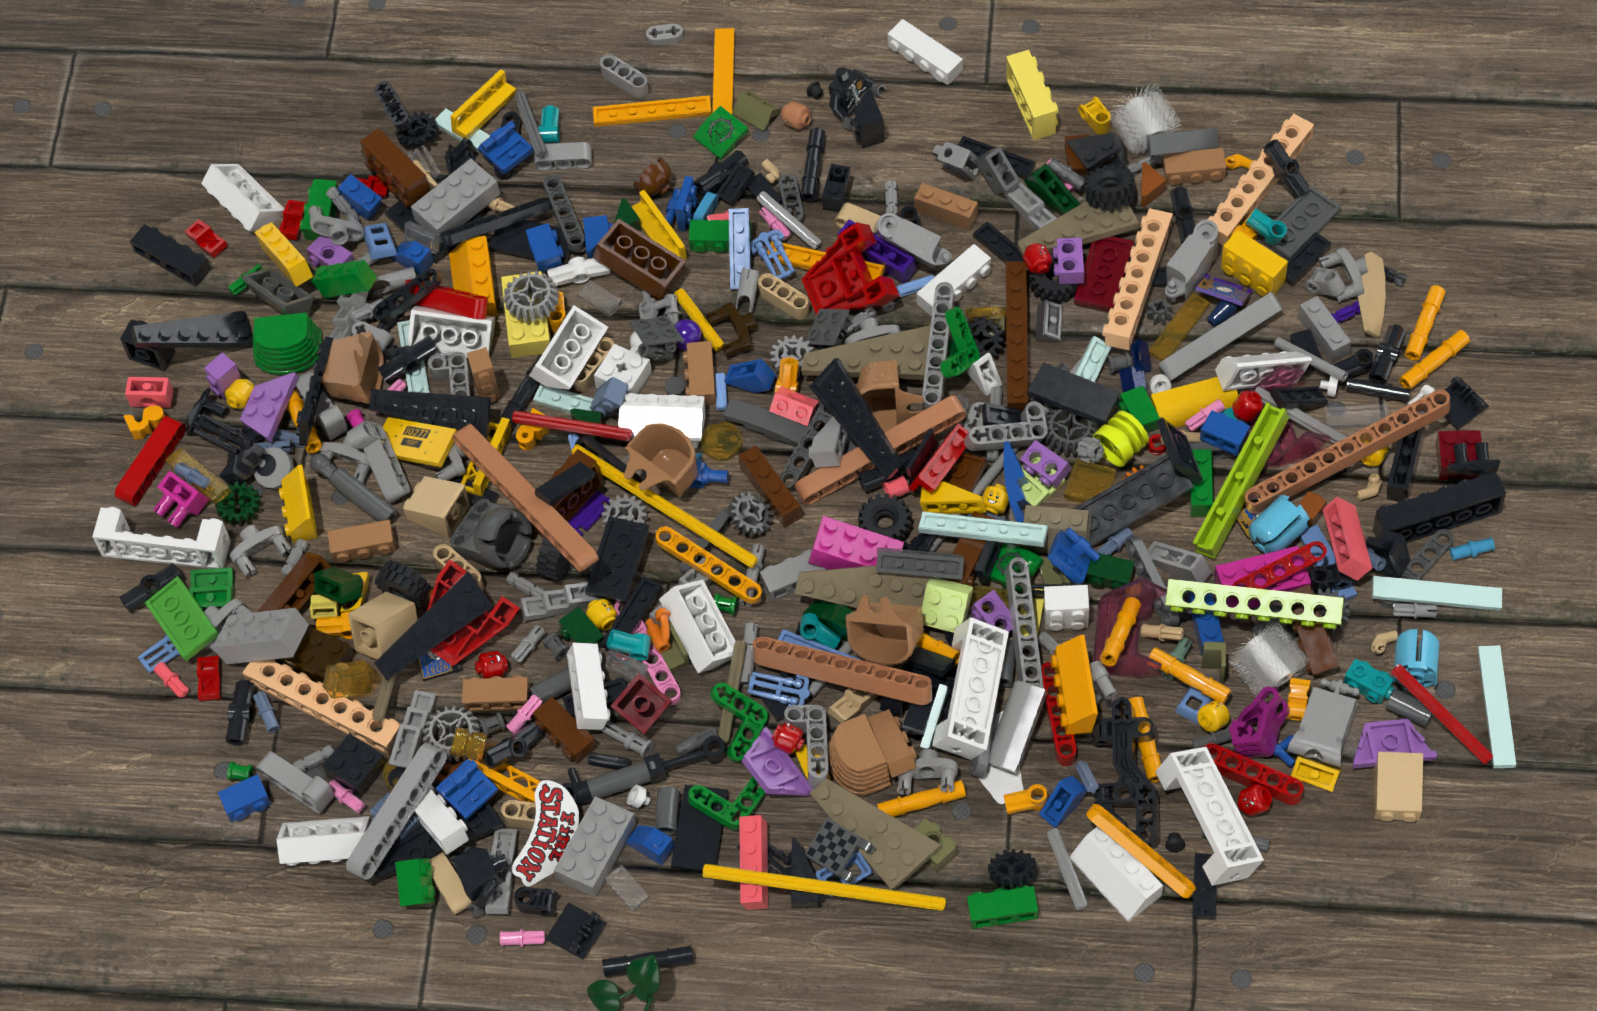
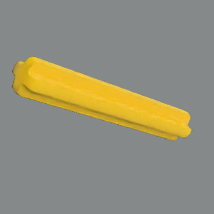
M682 288L675 291L674 294L677 295V301L692 321L699 325L707 341H711L713 349L717 352L720 351L724 342L692 299Z

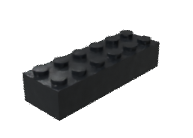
M1496 472L1490 474L1483 473L1477 478L1465 479L1456 485L1443 486L1431 493L1424 492L1412 499L1405 498L1396 504L1381 506L1376 510L1372 531L1375 537L1382 540L1381 534L1384 529L1404 535L1407 544L1432 536L1441 529L1450 530L1500 514L1506 491Z

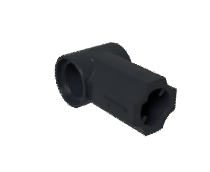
M1359 349L1354 356L1333 365L1348 373L1346 379L1358 374L1366 375L1372 368L1373 353L1368 349Z

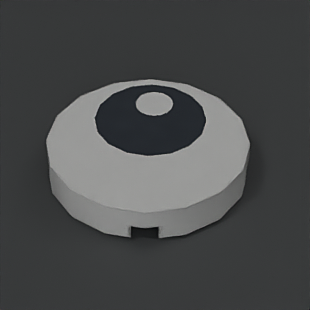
M271 447L265 449L261 458L262 462L257 467L258 470L254 473V476L262 486L278 489L282 487L281 479L294 469V465L289 453L280 448Z

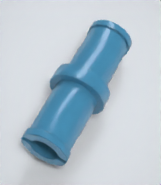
M1492 537L1475 542L1471 540L1467 544L1453 548L1450 547V556L1453 561L1468 556L1473 558L1477 554L1495 550V544Z

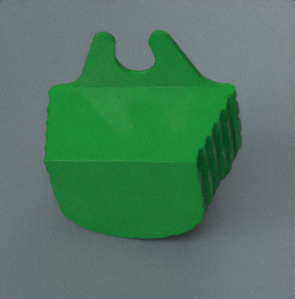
M307 312L254 318L253 358L255 365L260 370L275 375H287L293 372L301 373L313 367L315 360L319 359L318 349L319 345L322 344V331L316 326L315 322L313 323Z

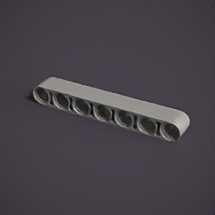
M941 282L935 288L922 393L924 398L923 410L942 401L945 377L941 373L940 366L934 367L933 365H940L948 356L950 329L946 322L945 313H940L946 312L948 309L953 308L954 305L953 286L948 282Z
M1270 292L1160 362L1158 366L1164 375L1168 377L1169 381H1172L1283 310L1274 294Z
M1017 557L1012 559L1007 565L1005 577L1018 681L1043 688L1029 568L1025 559ZM1012 566H1018L1021 569V573H1015ZM1015 586L1021 587L1024 594H1018L1015 591ZM1017 607L1024 608L1026 615L1019 614ZM1020 628L1027 629L1029 636L1022 635ZM1028 649L1031 652V657H1026L1022 650ZM1025 670L1032 671L1034 678H1028Z
M424 743L418 749L348 858L346 870L349 873L365 880L370 879L374 875L447 759L445 750L428 743Z

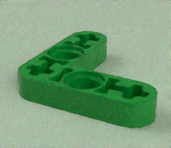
M960 307L948 309L945 313L946 322L958 349L957 352L944 359L940 364L941 373L945 378L961 374L980 359L978 348Z
M718 683L710 690L712 701L742 719L727 750L729 759L732 762L739 763L758 738L767 721L768 712L763 706L728 684ZM720 689L723 690L722 694L725 695V696H722L721 698L718 696V695H719L718 690H720ZM735 699H740L743 702L744 707L742 710L735 708ZM758 711L760 719L755 720V714L753 713ZM744 728L751 730V739H746L743 736ZM741 743H742V744H745V745L742 746V748L740 749V753H741L742 755H739V756L737 757V756H736V751H735L734 749H737L738 747H740Z
M752 777L733 804L701 785H695L690 788L688 802L694 808L726 827L738 830L740 829L739 820L732 821V818L738 814V810L741 812L739 817L751 816L766 793L762 788H758L755 795L753 794L754 787L758 785V782ZM695 795H702V797H699L698 799L694 798ZM745 798L750 799L753 805L745 807L741 804V800ZM718 803L723 809L715 812L711 809V805Z

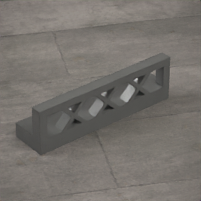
M877 547L876 572L962 579L963 555Z

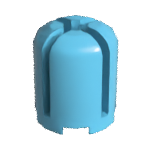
M1278 496L1249 526L1251 540L1264 553L1286 549L1309 527L1307 526L1309 517L1300 504L1296 507L1288 501L1289 496Z
M1409 629L1402 632L1396 642L1394 667L1401 664L1412 676H1417L1414 678L1422 686L1429 687L1434 684L1435 687L1438 681L1439 641L1437 637L1430 631L1422 630L1418 661H1416L1417 629Z

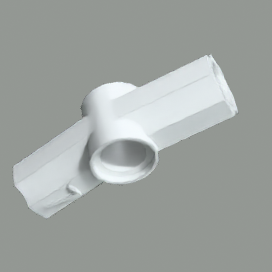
M583 257L572 258L568 264L548 270V276L553 279L557 286L570 282L584 283L590 277L610 274V269L594 258L585 260Z

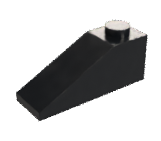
M792 837L791 876L817 880L797 838ZM791 890V908H818V901H823V894Z

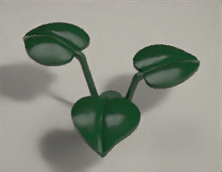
M655 954L635 959L628 964V979L636 986L624 994H618V986L609 980H598L590 984L587 992L595 1007L600 1011H618L621 1007L619 999L635 993L638 999L647 1000L644 1011H648L651 1003L654 1001L653 995L660 988V971Z

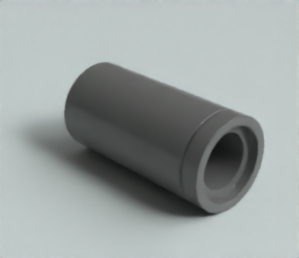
M1007 640L999 688H1008L1013 685L1015 650L1014 642Z
M565 668L530 687L531 695L540 697L543 704L551 697L555 699L570 691L572 688L569 669Z
M1394 689L1386 705V709L1425 728L1433 716L1418 699L1397 689Z
M661 787L657 791L655 828L668 836L676 834L679 790L673 787Z

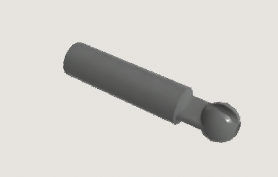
M319 453L311 458L310 467L314 472L322 473L329 479L330 485L376 521L390 520L392 523L396 518L398 510L344 468L335 467L330 463L327 455Z

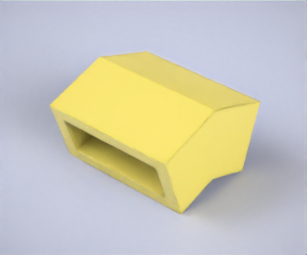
M311 595V619L336 617L339 615V602L322 595Z

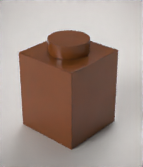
M1310 491L1306 493L1299 503L1309 517L1307 521L1308 528L1313 527L1323 515V508L1327 503L1321 495Z

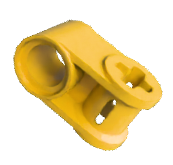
M1096 96L1087 104L1078 106L1080 116L1096 134L1101 135L1110 132L1111 114Z

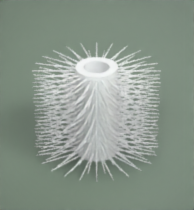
M1141 89L1138 97L1135 94V98L1132 97L1126 105L1117 106H1126L1123 107L1126 108L1124 109L1125 111L1120 113H1124L1123 115L1125 116L1119 119L1117 124L1120 123V129L1125 131V136L1132 137L1129 138L1128 143L1139 138L1138 140L1140 141L1138 143L1139 145L1142 142L1144 143L1142 148L1144 150L1147 143L1146 135L1163 134L1168 131L1166 129L1174 130L1167 126L1172 125L1176 119L1168 116L1170 110L1165 111L1164 106L1166 104L1163 105L1162 103L1161 105L1160 103L1154 107L1156 105L1155 102L1160 97L1151 100V96H1146L1147 93L1142 97ZM1131 143L1130 146L1133 147L1132 149H1136L1138 147L1136 146L1138 143L1132 145Z
M1280 628L1275 631V634L1269 631L1267 634L1264 632L1263 635L1258 634L1256 637L1254 632L1252 640L1248 643H1241L1247 645L1241 649L1240 660L1245 664V668L1249 670L1246 674L1255 677L1257 685H1261L1260 687L1257 686L1260 690L1262 685L1263 687L1269 685L1270 687L1275 686L1278 688L1282 685L1283 689V684L1294 676L1293 674L1296 673L1295 671H1297L1296 669L1299 666V663H1295L1297 660L1292 658L1291 653L1287 651L1288 649H1284L1286 646L1283 644L1286 641H1283V639L1279 641V638H1275L1281 633Z

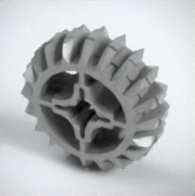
M528 270L527 275H523L520 272L519 278L513 276V282H508V288L504 290V303H506V309L512 317L516 316L518 321L523 318L525 323L530 319L535 323L538 318L543 321L544 315L550 317V311L555 312V306L559 302V292L557 285L551 277L547 278L545 273L539 275L537 270L534 274H531Z
M455 705L452 707V710L445 706L443 712L437 709V716L430 715V721H425L426 728L423 729V742L445 750L449 763H451L452 758H455L458 762L461 756L467 759V752L474 753V747H479L478 740L481 739V733L479 732L481 727L478 724L477 717H473L470 710L466 712L463 706L459 710H457ZM467 726L469 728V732L467 737L464 739L462 734L464 732V728ZM440 729L442 734L440 736V740L437 742L435 740V737L438 730Z

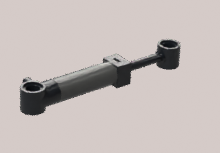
M716 735L709 736L704 740L701 750L661 762L659 753L644 757L645 761L581 782L579 781L576 769L571 767L567 770L571 783H563L562 786L570 795H573L572 798L578 808L581 804L593 801L595 796L603 798L630 789L635 785L640 786L649 782L654 785L667 781L665 770L706 758L711 764H719L726 757L725 744L721 737ZM712 748H719L716 752L710 751Z

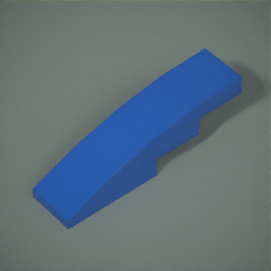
M1009 441L1004 442L1003 460L1005 485L1016 522L1023 523L1024 513L1021 508L1029 504L1021 486L1027 484L1028 481Z

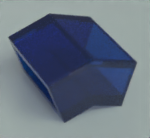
M1141 339L1131 343L1133 366L1137 368L1138 373L1151 372L1148 343Z
M1130 366L1119 369L1123 393L1140 386H1144L1145 390H1147L1143 367Z

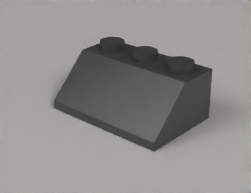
M272 267L243 275L242 279L249 289L261 300L270 304L275 310L284 315L307 312L309 316L314 297L299 286L295 287L289 279Z

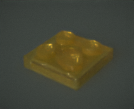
M1076 459L1064 492V498L1084 503L1113 485L1116 469Z

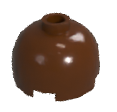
M662 157L657 159L658 164L654 165L651 163L639 175L641 179L639 183H633V186L639 192L645 190L649 196H656L659 193L664 195L671 188L669 183L672 180V171Z

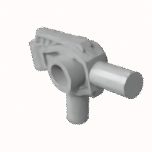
M643 290V301L639 305L640 318H656L659 309L670 305L669 299L665 298L656 301L655 298H651V294Z

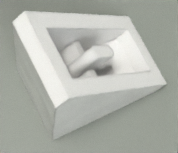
M990 353L985 354L967 370V374L986 396L991 393L992 387H1000L1002 385Z

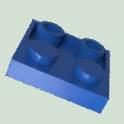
M512 121L502 128H497L489 134V138L478 146V151L504 175L534 152L533 147L514 130L515 124Z
M685 176L681 190L674 189L672 198L669 199L666 208L667 214L665 219L671 226L674 216H676L678 231L682 232L687 231L690 220H693V208L696 209L698 205V197H696L697 186L694 185V179L690 176Z
M1068 527L1064 532L1061 530L1056 534L1047 558L1052 565L1058 567L1065 574L1067 579L1081 584L1084 582L1091 559L1095 562L1099 559L1100 555L1082 535L1079 536Z
M469 759L463 762L436 787V791L465 820H468L498 792V788L477 768V763Z

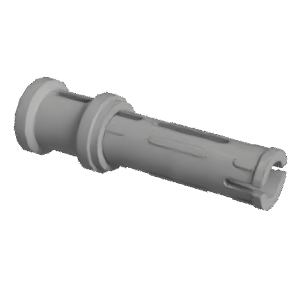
M610 721L606 722L603 729L600 730L623 743L625 749H632L639 753L642 758L647 757L653 749V741H647L639 737L637 732H628Z

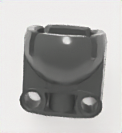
M481 499L475 503L456 528L450 539V544L464 559L470 558L496 568L513 567L522 561L530 548L531 539L522 536L521 532L531 534V525L529 520L520 511L491 503L488 499Z

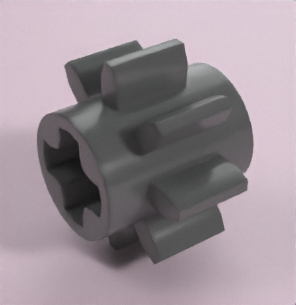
M1155 298L1153 304L1147 305V318H1151L1153 324H1164L1166 318L1171 319L1172 305H1167L1165 299L1157 300Z

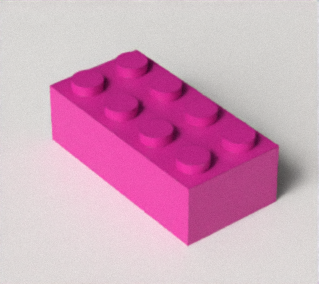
M823 516L808 563L828 570L876 565L877 547L902 549L904 542Z
M1295 546L1215 566L1214 574L1215 582L1220 585L1232 586L1238 579L1298 550L1299 547ZM1300 556L1292 558L1293 565L1297 567L1303 565L1304 561ZM1277 565L1273 567L1275 575L1283 576L1285 574L1282 566ZM1307 569L1266 590L1289 592L1306 585L1311 586V580ZM1257 575L1254 577V582L1258 586L1266 584V579L1262 575ZM1233 597L1227 600V606L1230 608L1236 607L1239 603V600ZM1252 599L1248 607L1249 609L1260 607L1261 603L1258 599Z

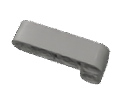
M441 353L432 355L429 358L428 366L431 376L435 380L450 379L451 394L472 396L469 366L464 353Z
M311 371L299 376L295 386L304 403L306 392L310 388V378L313 375ZM322 389L315 420L329 441L347 432L348 428L337 405L332 404Z
M1033 401L1027 404L1022 411L1020 423L973 427L966 435L964 444L971 451L1002 449L1006 441H1009L1012 447L1031 446L1035 440L1041 443L1048 431L1044 408L1040 403ZM1028 411H1033L1036 417L1031 416ZM1032 430L1037 431L1040 436H1035ZM1012 432L1018 433L1020 438H1015ZM992 434L998 435L1000 440L994 439Z
M363 421L347 432L350 443L354 447L364 450L387 501L394 503L410 492L407 479L387 434L380 424Z
M792 705L785 710L784 723L789 722L802 729L803 733H806L808 783L812 788H815L826 778L828 779L826 712L820 705ZM816 770H820V775H816Z
M271 751L255 767L261 776L316 813L321 814L334 798L332 789L325 780L319 776H315L312 779Z

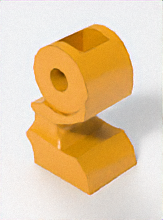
M152 405L143 410L141 422L135 421L132 415H124L123 417L134 440H143L146 435L152 434V429H156L165 415L161 407Z
M534 408L531 410V413L544 415ZM521 425L516 433L519 447L524 451L532 450L536 446V439L542 440L544 435L550 433V428Z
M1290 679L1287 701L1290 712L1286 719L1302 721L1307 706V695L1311 680Z

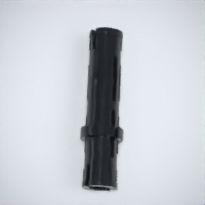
M1348 378L1346 391L1385 397V400H1390L1391 398L1406 402L1409 401L1411 389L1395 387L1390 383L1384 385Z

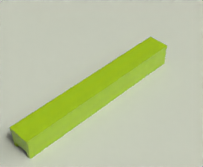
M1266 403L1193 541L1196 553L1215 560L1245 503L1246 491L1254 486L1289 419L1286 409H1278L1271 406L1270 403Z

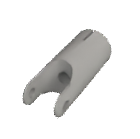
M414 267L378 276L375 282L385 280L389 282V285L374 291V294L378 295L400 289L405 285V280L416 277Z
M742 268L735 305L737 310L741 299L749 297V312L752 313L760 271Z

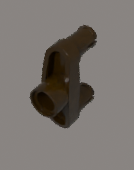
M729 302L715 311L706 313V318L710 325L725 319L730 320L738 336L737 340L722 345L726 358L741 351L746 352L752 349L749 332L757 329V324L751 312L741 315L736 307Z

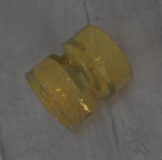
M457 727L450 754L458 757L467 754L468 759L480 762L487 734L474 732L471 735L468 729Z

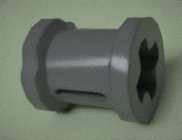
M1128 352L1114 357L1111 355L1107 356L1110 374L1117 370H1131L1132 365Z
M554 632L547 636L543 641V645L549 648L554 654V659L559 661L567 656L570 647L563 643L559 633Z
M497 712L495 716L488 719H479L486 738L493 732L506 730L500 712Z

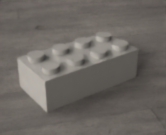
M469 159L413 204L411 209L415 221L442 243L440 236L442 232L464 225L500 195L497 181L476 162Z
M296 608L229 615L213 649L226 664L293 657L309 624Z
M595 796L554 869L556 880L596 898L636 826L634 813Z

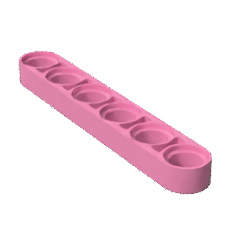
M616 602L615 610L617 611V617L620 614L619 608L625 604ZM641 621L639 628L634 634L642 633L648 635L643 621ZM651 641L648 657L656 656L658 661L655 664H649L646 660H641L656 688L664 694L668 690H675L677 692L676 697L671 698V705H675L681 699L680 688L662 655L656 651ZM659 673L668 675L664 681H658L656 676Z

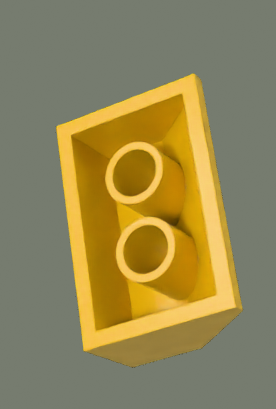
M298 465L281 479L282 488H279L281 501L284 500L285 506H282L283 517L287 518L288 524H284L287 536H291L293 543H296L298 539L307 541L318 538L310 486L303 466Z

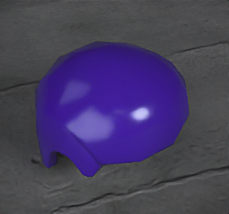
M684 319L674 324L683 338V341L677 342V348L687 350V343L700 342L702 332L695 321Z

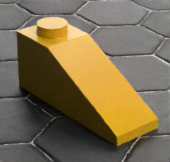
M944 481L940 482L932 493L922 487L920 504L923 512L968 514L976 511L986 513L982 496Z

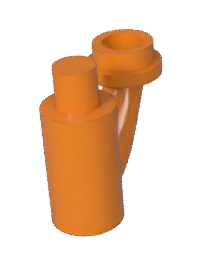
M660 608L655 612V619L657 622H661V627L658 623L655 624L653 619H648L645 622L648 627L646 632L651 637V641L658 653L667 651L671 646L669 643L670 628L668 621L671 613L666 608Z

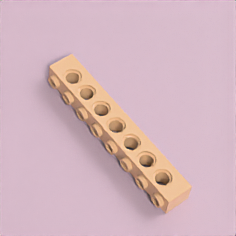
M1293 114L1289 120L1286 119L1280 132L1275 133L1271 141L1278 139L1290 159H1295L1312 138L1314 124ZM1262 149L1259 159L1251 163L1248 173L1240 177L1237 187L1230 190L1227 200L1219 204L1216 214L1208 218V220L1216 223L1218 227V243L1223 246L1231 238L1234 229L1244 223L1279 180L1273 173V165L1264 153V149Z
M1149 208L1147 216L1142 217V230L1137 232L1135 239L1136 247L1132 246L1130 252L1131 261L1126 263L1124 271L1126 275L1121 277L1119 283L1120 292H1116L1114 297V309L1110 308L1108 314L1109 323L1105 324L1102 336H1105V345L1125 350L1130 349L1172 228L1173 213Z
M274 659L250 662L243 671L245 680L253 682L255 687L346 734H352L367 745L389 756L392 753L400 727L396 720L384 718L381 722L374 721L372 716L374 709L370 711L364 708V705L359 701L353 700L352 702L339 691L333 692L321 682L315 683L306 674H298L290 666L284 663L280 665ZM269 673H274L272 676L266 677ZM292 682L290 685L284 686L285 683ZM310 691L307 695H302L303 692ZM328 700L327 703L320 704L321 701ZM346 709L345 712L340 714L338 713V711ZM358 719H364L362 722L356 723ZM376 728H382L379 732H373Z

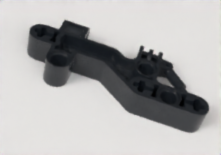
M1119 697L1112 703V718L1096 719L1092 730L1093 744L1113 746V766L1120 777L1115 783L1098 784L1099 788L1096 789L1097 793L1094 794V798L1097 801L1094 804L1102 806L1129 830L1131 829L1127 826L1128 823L1114 812V808L1136 807V830L1131 831L1153 849L1158 846L1160 841L1159 794L1154 785L1136 764V742L1152 741L1157 736V728L1148 717H1135V709L1131 702L1125 697ZM1123 706L1127 707L1124 709V716L1126 719L1123 718V715L1120 712L1121 710H1123ZM1146 725L1151 726L1149 732L1141 733L1142 727ZM1147 790H1150V792H1151V793H1148V801H1149V803H1147V800H1146L1145 796L1143 795V794H1146V793H1147ZM1110 791H1114V792H1113V793H1114V797H1115L1114 800H1110V799L1113 798V794L1110 793ZM1130 791L1128 798H1120L1122 792ZM1146 811H1152L1151 818L1143 819V814ZM1148 830H1149V832H1150V834H1151L1152 836H1150V837H1149V840L1146 841L1145 838L1148 836Z

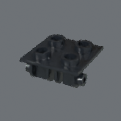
M1455 376L1450 381L1452 384L1444 389L1450 396V411L1444 417L1457 429H1460L1488 408L1489 405L1461 377ZM1442 401L1437 402V404H1444V403H1445V402H1442Z
M568 902L545 940L584 960L606 925V922L599 919L600 915L592 911L590 914Z

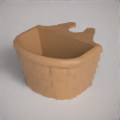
M371 331L333 340L322 378V383L332 398L349 399L357 403L370 404L371 389H381L383 377L378 371V367L384 364L382 350Z
M897 360L871 362L861 369L856 387L884 432L922 412V410L914 412L907 410L909 404L923 403L924 398L903 392L899 388Z
M665 423L645 425L628 443L627 447L624 448L630 455L624 473L625 479H631L638 470H643L647 473L646 479L639 484V488L642 491L661 483L681 497L698 475L696 453L691 440L680 429Z
M863 595L857 610L845 616L847 637L851 649L867 662L884 666L901 664L912 655L917 642L923 635L922 607L891 604L887 597H882L881 603H870L869 596Z
M863 714L839 724L827 748L829 771L837 784L856 796H866L890 787V773L887 761L866 715Z

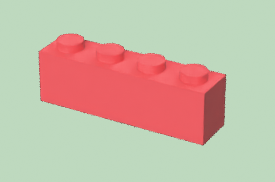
M1336 497L1323 508L1324 517L1339 572L1358 581L1372 569L1356 506Z
M761 815L739 817L740 869L768 873L766 820ZM740 882V903L746 910L767 909L768 886Z

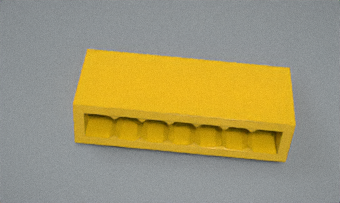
M1218 377L1151 394V402L1160 418L1166 419L1176 428L1186 426L1185 422L1199 413L1201 408H1206L1217 399L1223 403L1225 409L1232 407L1233 402L1238 397L1237 389L1223 391Z

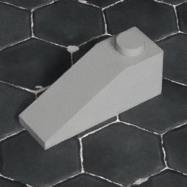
M834 416L814 437L812 446L809 447V457L813 460L816 468L840 466L848 433Z
M1154 541L1147 550L1155 566L1179 580L1204 583L1212 573L1204 556L1157 541Z

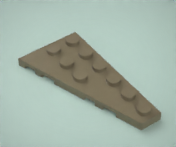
M1087 201L1018 241V249L1023 257L1026 247L1033 243L1045 245L1051 254L1053 253V247H1057V239L1082 238L1083 245L1139 229V222L1130 205L1126 207L1122 205V209L1119 210L1113 208V211H1109V208H1105V211L1100 210V207L1097 209L1093 208V205L1090 206Z
M931 325L804 353L801 369L802 375L819 376L834 358L841 360L850 377H859L861 369L868 363L897 360L898 379L924 380Z
M876 565L801 571L798 575L794 594L858 608L863 595L869 596L870 603H881V598L887 597L891 604L922 607L926 585L931 577L876 572Z
M827 778L810 792L834 822L875 846L872 854L867 853L860 847L857 850L891 890L897 889L943 847Z

